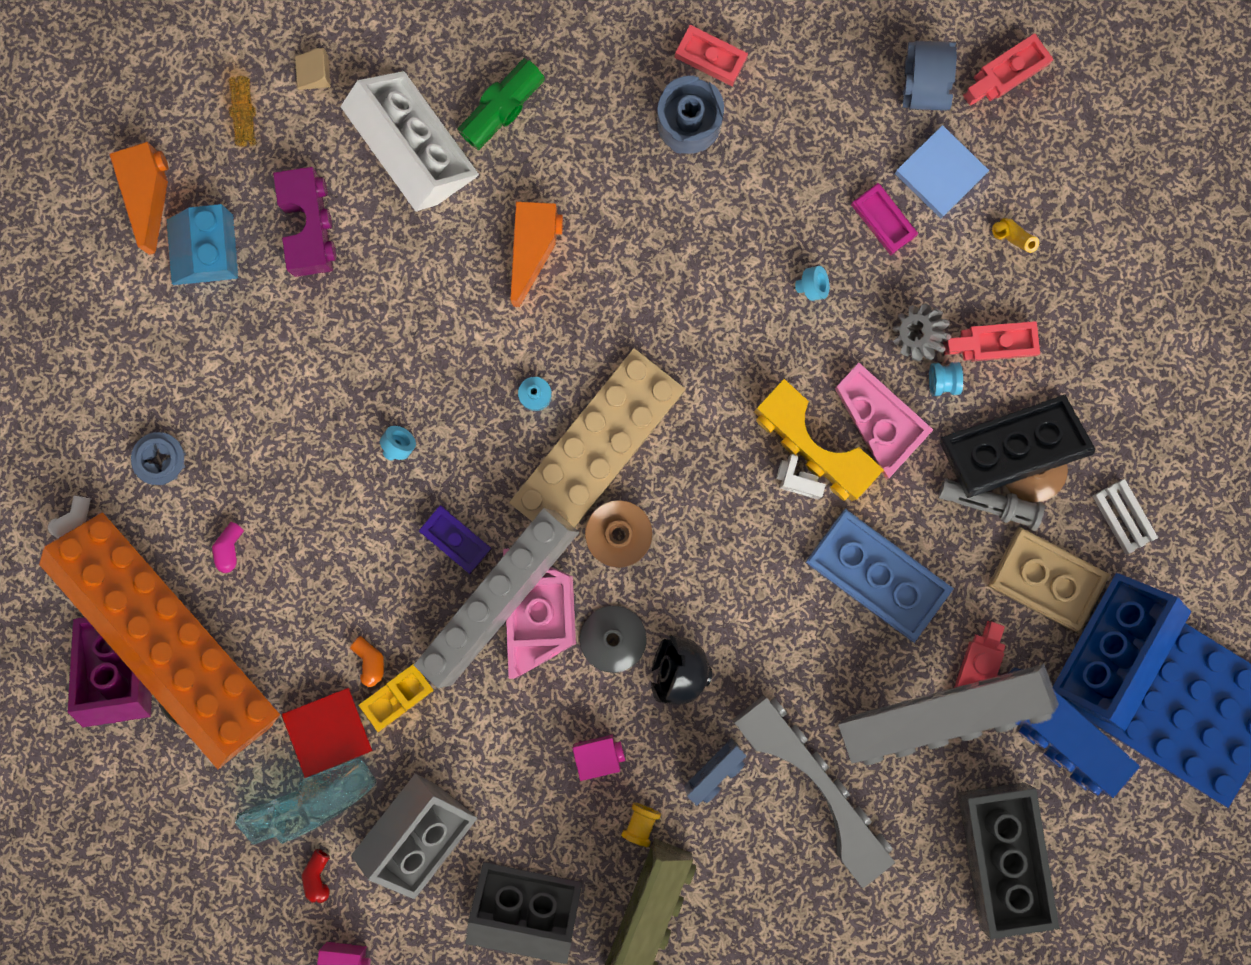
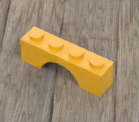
M783 379L754 411L759 416L756 422L768 433L774 430L782 437L783 440L780 443L788 452L794 455L799 453L808 461L805 466L812 474L819 478L824 476L832 483L830 489L843 501L847 498L851 501L857 500L884 469L860 447L843 453L830 452L819 447L810 438L805 426V412L809 401Z

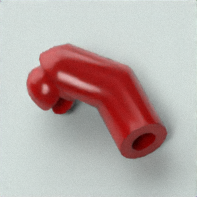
M315 849L301 876L305 897L312 903H324L330 894V889L326 884H322L321 873L330 856L319 849Z

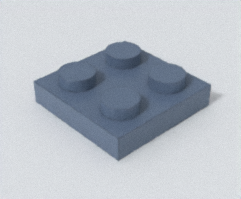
M732 738L684 785L687 797L696 806L702 801L706 804L710 802L721 789L718 784L726 776L730 779L733 778L745 766L742 760L746 757V754Z

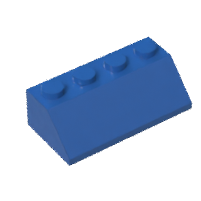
M1116 572L1055 681L1053 689L1061 697L1093 716L1126 731L1192 611L1178 597Z

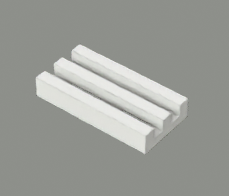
M1125 479L1092 495L1125 554H1130L1135 549L1143 547L1146 543L1158 538ZM1117 490H1119V492L1121 493L1123 499L1125 500L1127 506L1129 507L1131 513L1137 521L1140 529L1142 530L1144 534L1143 537L1139 532L1137 526L1135 525L1128 510L1126 509L1124 503L1122 502L1120 496L1118 495ZM1107 495L1111 498L1134 542L1130 543L1105 498Z

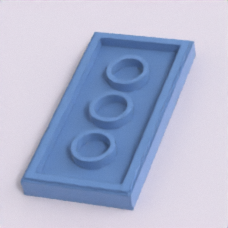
M843 509L805 561L806 564L914 643L954 589L847 509Z

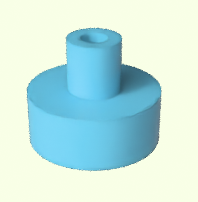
M822 266L806 268L803 271L802 279L795 282L796 291L798 293H805L810 301L827 298L830 285L825 269Z
M530 377L521 383L518 397L522 405L528 410L540 411L549 405L552 391L544 379Z
M390 426L380 438V445L384 450L383 455L386 459L404 460L409 457L416 447V441L413 435L405 428Z

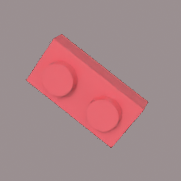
M689 25L675 52L676 59L732 87L748 57V53L692 25Z

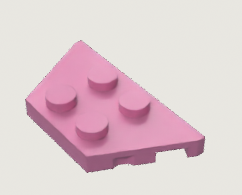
M509 548L503 549V556L508 552ZM550 567L506 620L509 679L520 677L576 644L573 576Z

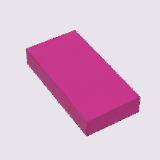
M879 183L851 203V206L890 256L918 235V232Z

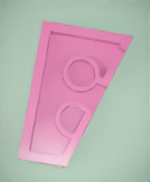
M860 363L835 388L875 461L884 469L882 473L886 480L896 472L933 431L926 422Z

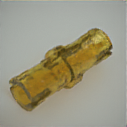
M237 76V83L235 77H231L228 80L232 104L229 107V116L233 118L234 143L236 146L246 147L247 141H249V145L254 146L256 145L253 117L256 116V108L251 102L250 79L244 76Z

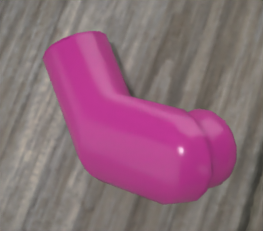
M233 522L227 525L212 546L214 564L221 573H229L237 565L234 544L244 530Z

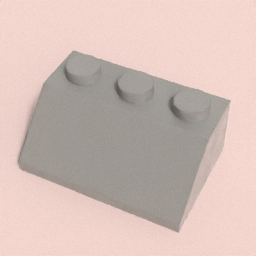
M414 774L351 856L369 881L415 900L478 818L437 784Z

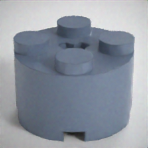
M908 42L904 68L906 82L903 90L902 108H909V110L950 111L953 94H949V90H952L956 75V42Z
M696 76L679 77L666 86L658 102L657 129L661 139L675 153L693 154L709 148L719 137L724 116V101L720 91L712 83L700 80ZM689 112L690 116L694 118L684 116V114Z

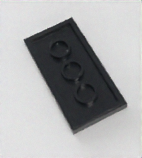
M1066 395L940 438L941 447L967 498L1094 455L1096 450Z

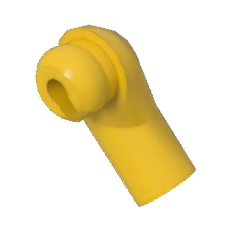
M1002 218L1000 222H996L992 226V233L996 239L1002 240L1006 237L1011 244L1028 253L1036 251L1039 246V239L1026 232L1012 219Z

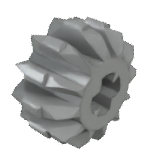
M922 304L920 309L912 305L908 309L909 316L902 313L898 315L902 324L901 326L896 325L892 329L900 333V335L893 342L895 345L902 346L900 353L903 356L911 355L912 360L921 361L923 357L932 360L935 358V350L939 352L945 351L941 341L942 339L949 340L951 338L950 334L943 332L950 325L949 320L941 319L943 312L940 309L935 308L932 310L928 304ZM921 327H922V332L924 333V336H923L922 338H921L922 335H921V333L919 332V330H920Z

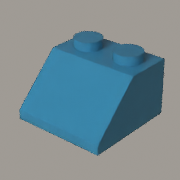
M222 204L189 207L167 219L172 285L238 279L234 218L228 209Z

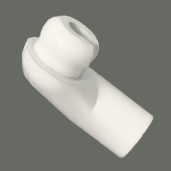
M73 495L70 512L58 519H52L48 524L49 533L56 538H60L85 523L91 498Z

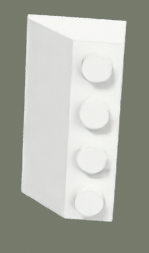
M405 71L357 80L340 106L415 211L438 205L479 175Z

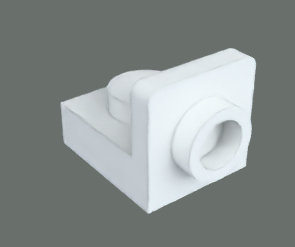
M791 454L787 461H781L776 479L781 480L780 489L814 499L823 497L826 484L818 482V476L806 472H799L798 476L793 475L798 460L797 455Z

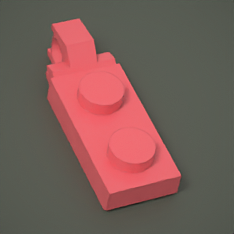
M1033 34L983 66L979 73L973 77L977 83L970 86L967 92L963 94V97L970 106L985 96L989 101L995 98L998 99L1050 65L1054 59L1037 35Z
M1036 321L973 326L967 330H961L960 338H950L947 341H943L945 347L944 355L963 353V361L971 360L973 362L1040 355Z
M987 621L983 635L975 634L973 641L969 642L954 688L998 675L1005 654L1003 653L1005 645L1000 643L1005 626Z

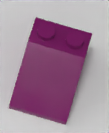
M85 617L73 619L67 713L82 727L151 717V692Z

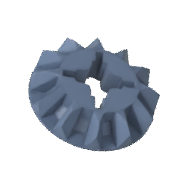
M154 432L143 436L135 444L131 453V465L134 473L143 482L151 485H166V483L178 479L179 473L185 468L184 456L186 453L182 449L180 441L173 436L162 432ZM158 449L161 454L171 456V458H167V460L162 462L161 469L158 464L147 462L157 457Z

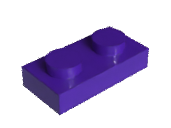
M441 505L419 529L421 534L469 574H472L493 549Z

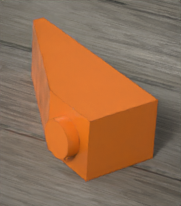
M145 142L110 153V158L137 246L150 255L156 253L168 185L165 171L169 167L163 152L157 151L150 143Z
M516 202L510 298L513 307L521 306L556 245V234H563V215L558 214L555 203Z

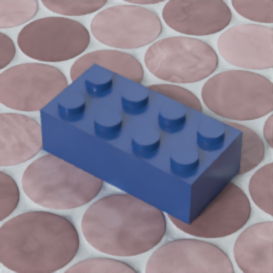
M1013 667L1009 673L1023 669ZM1055 690L1054 693L1059 705L1056 711L1051 714V719L1031 724L1029 719L1016 722V725L1021 727L1018 730L1021 736L1034 745L1036 743L1041 748L1046 749L1044 756L1057 767L1060 768L1062 766L1070 773L1072 772L1069 778L1085 791L1088 789L1096 796L1102 793L1114 798L1141 767Z

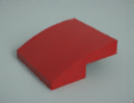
M349 688L281 714L304 778L372 751Z

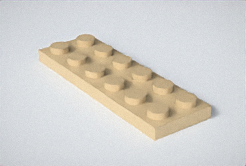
M634 348L509 503L531 521L537 517L543 508L555 510L575 528L686 389Z

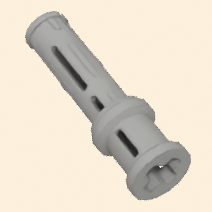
M947 478L943 479L938 494L939 499L998 515L1002 522L1014 521L1029 526V529L1037 531L1045 510V503L1038 501L1035 504L1021 500L1013 493L1003 496L987 491L967 498L960 483L948 480Z

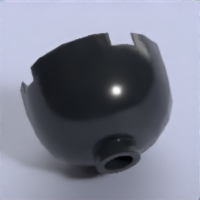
M669 635L670 640L663 639L660 642L654 657L652 671L660 669L657 683L651 682L652 693L658 703L670 705L687 704L693 702L704 691L705 687L710 684L712 668L709 666L704 650L693 640Z

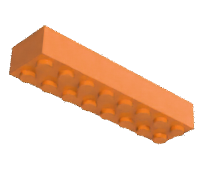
M103 512L43 548L39 563L42 569L217 769H220L272 727L280 713Z

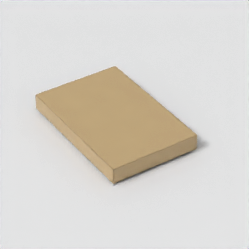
M1018 527L988 587L1080 634L1110 574Z

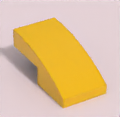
M414 664L358 705L378 733L434 691L422 673L413 666Z

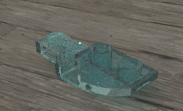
M361 758L300 780L298 791L237 813L235 824L253 845L276 837L283 844L316 829L349 808L376 785V779Z

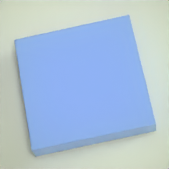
M942 125L894 174L941 219L989 170Z

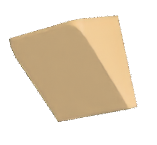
M317 48L295 57L298 90L331 87L329 57L324 48Z

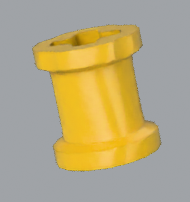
M633 803V815L627 830H623L621 836L637 845L649 847L651 843L649 839L655 821L660 820L661 813L643 804Z

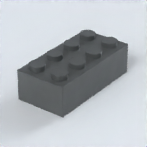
M1022 782L958 792L980 929L990 939L1060 929L1037 789Z

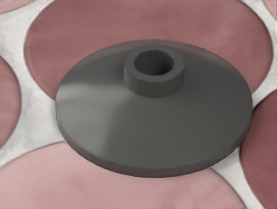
M605 606L594 611L586 619L581 629L580 646L585 658L592 666L604 672L617 673L633 667L640 660L646 648V631L642 621L634 612L621 606ZM611 633L617 634L620 638L616 646H610L607 643L606 638Z

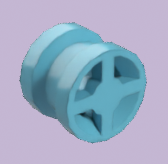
M952 362L949 366H942L940 363H932L930 365L929 387L932 396H940L945 392H950L952 395H961L963 390V370L960 362Z

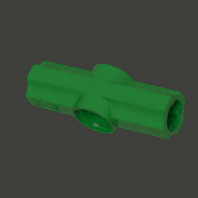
M523 58L501 83L495 82L484 92L479 101V106L457 128L458 133L473 148L479 151L502 126L510 125L522 111L523 103L545 81L544 75L530 60Z

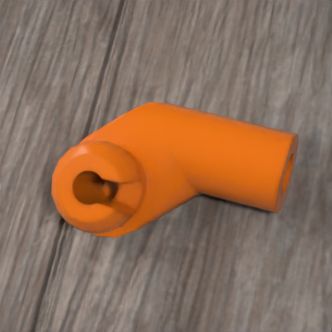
M359 636L350 646V649L363 659L362 674L360 675L361 683L367 687H373L381 681L384 675V657L367 640Z

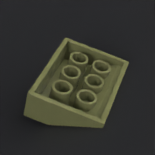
M654 838L605 965H659V962L654 960L659 948L665 950L669 941L671 930L667 927L671 916L677 917L681 910L684 897H681L680 893L684 883L690 885L695 874L696 865L692 864V853Z

